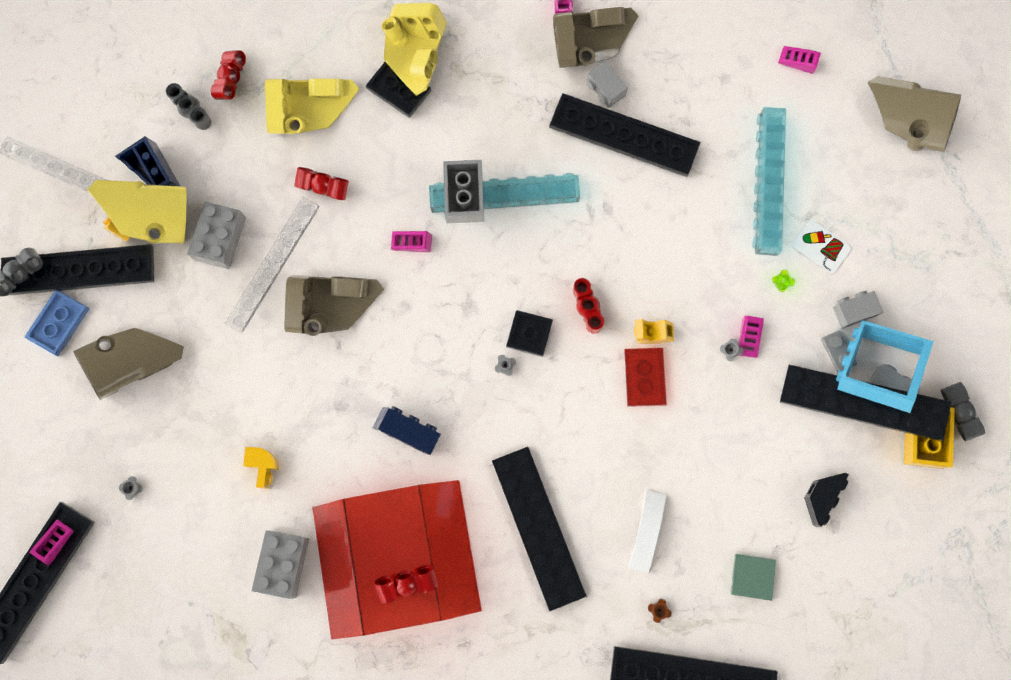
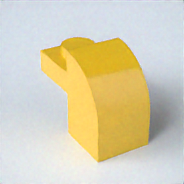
M644 319L635 320L634 334L638 343L662 344L674 342L672 322L667 320L654 322Z
M245 447L243 466L258 468L256 487L269 489V485L273 481L271 470H279L277 458L265 449Z

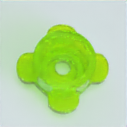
M782 270L779 275L772 277V282L780 292H785L789 286L795 284V280L788 275L787 270Z

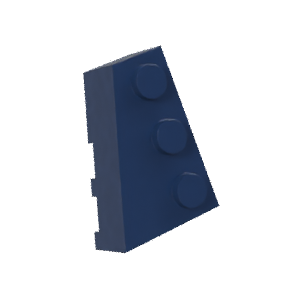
M146 136L115 156L147 185L180 186L156 142Z
M392 406L391 409L382 407L372 427L373 429L379 430L389 437L395 438L427 455H431L441 435L436 432V427L428 423L424 426L419 423L420 419L409 415V417L402 415L403 411L397 407Z

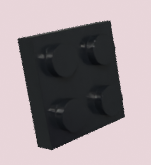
M516 310L506 348L543 357L553 319Z

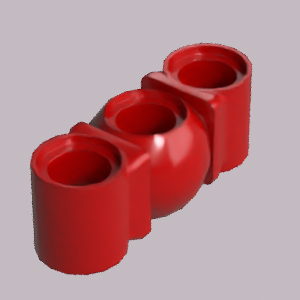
M241 50L223 52L222 61L220 62L221 66L217 70L218 79H214V84L210 90L214 99L231 100L235 97V90L237 89L235 85L240 80L239 71H243V66L246 63V55Z
M305 167L297 168L294 183L296 188L307 191L312 190L314 193L326 195L337 200L346 199L349 181L335 176L331 177L328 174Z
M579 278L574 282L573 294L577 302L576 308L578 313L583 316L588 332L596 334L602 330L604 325V318L600 311V302L593 295L590 282L585 278ZM584 285L587 290L579 292L577 286ZM589 302L593 305V308L587 310L583 304ZM597 320L600 326L592 327L590 321Z
M430 564L414 568V572L405 570L399 572L396 576L394 574L383 575L374 581L379 600L384 604L399 600V596L407 598L415 595L417 591L419 594L428 593L438 587L434 568Z

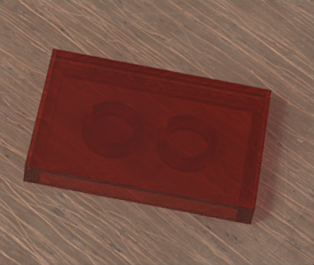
M663 348L624 349L627 407L666 406Z

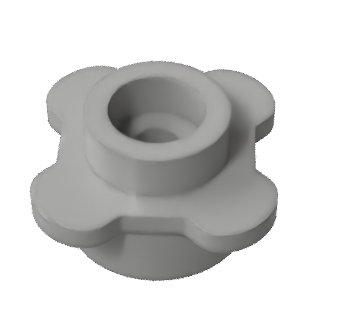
M730 339L729 342L720 347V351L726 355L728 361H733L736 356L743 354V348L738 346L736 339Z
M499 355L495 371L511 376L516 360L514 358H507L505 355Z
M131 476L120 484L119 490L125 495L127 500H132L137 493L143 491V487L137 483L136 477Z

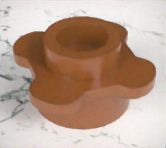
M659 599L657 603L649 604L648 611L652 613L653 621L656 623H660L666 617H671L672 612L666 606L664 599Z

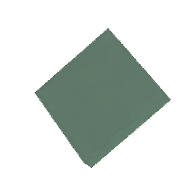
M735 554L731 595L772 601L776 560Z

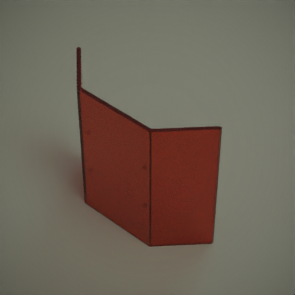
M459 480L398 488L340 499L312 507L331 640L423 625L482 611ZM426 564L433 566L438 582L437 589L421 594L417 591L415 595L407 598L399 596V600L386 604L380 602L374 584L377 578L391 574L396 576L399 572L405 570L414 572V568Z

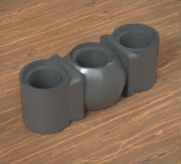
M171 83L167 86L166 94L173 104L177 106L180 115L189 118L200 130L208 129L211 126V119L206 111L201 108L197 98L188 95L177 83Z
M30 247L24 248L19 255L15 256L17 260L7 262L3 267V271L0 269V296L9 295L12 289L16 288L15 284L24 282L28 278L29 273L32 275L34 271L42 267L43 261L35 249Z
M958 382L941 389L943 399L950 401L951 407L955 408L954 421L957 422L956 426L962 439L966 442L984 435V426L979 417H976V410L969 401L970 397L963 383Z

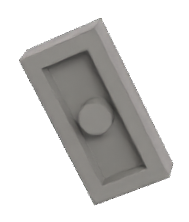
M838 330L821 338L837 372L844 370V367L841 366L844 356H849L850 352H847L848 345L841 331ZM854 360L853 366H856L857 362Z

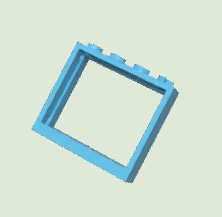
M862 320L860 327L854 329L852 337L855 340H850L847 352H850L849 356H844L841 365L844 367V370H839L836 381H839L837 390L910 413L934 341ZM862 338L919 355L907 396L849 377Z

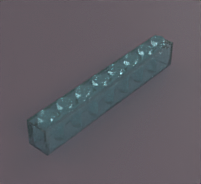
M764 107L761 113H758L756 124L759 125V131L756 133V142H759L755 153V159H758V166L755 167L757 183H755L754 194H757V201L754 202L753 211L756 212L753 230H756V234L753 237L752 247L755 248V254L778 256L782 251L786 108Z
M566 173L563 176L549 174L539 178L528 176L525 179L510 177L507 180L490 179L489 181H484V209L579 202L578 175L573 173ZM444 183L429 185L431 212H445Z

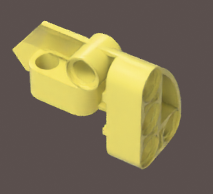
M433 3L395 4L389 18L381 25L385 33L384 60L416 96L428 88L438 60L437 49L447 25L440 8Z
M266 79L267 132L269 134H300L329 128L359 91V88L353 80ZM295 120L300 123V127L296 131L292 127V123Z
M95 180L87 189L121 235L145 240L152 244H184L187 202L186 187L144 185L142 182ZM149 231H158L159 238L152 239L149 236Z

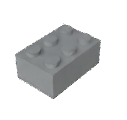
M482 160L443 161L446 223L484 222Z
M204 202L187 255L198 262L230 269L246 220L245 215L237 209Z
M266 530L251 591L287 599L296 598L309 538Z

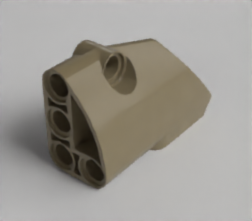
M631 7L596 9L587 13L573 14V12L554 14L553 26L559 68L588 66L616 57L628 33L639 17L638 14ZM583 52L590 54V61H583L581 57Z
M880 76L868 81V85L879 107L885 130L907 140L908 147L913 151H919L927 147L930 150L945 152L957 116L961 94L925 89L915 82Z
M292 275L286 281L285 332L316 336L319 333L348 330L383 292L384 288L377 279ZM316 322L319 325V330H314L311 327V323Z
M132 328L109 336H101L96 341L74 350L73 353L99 400H102L136 380H142L171 366L182 358L184 346L155 334ZM102 342H108L111 347L108 350H102L99 345Z

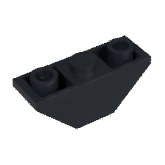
M841 473L812 482L804 499L813 526L822 527L828 523L831 509L835 508L840 498H838L840 491H843L848 485L849 481L847 478L849 474Z

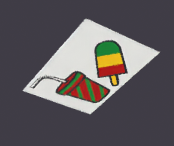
M812 219L807 222L791 244L794 249L832 275L853 248Z

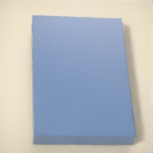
M55 290L24 338L55 356H59L90 308Z

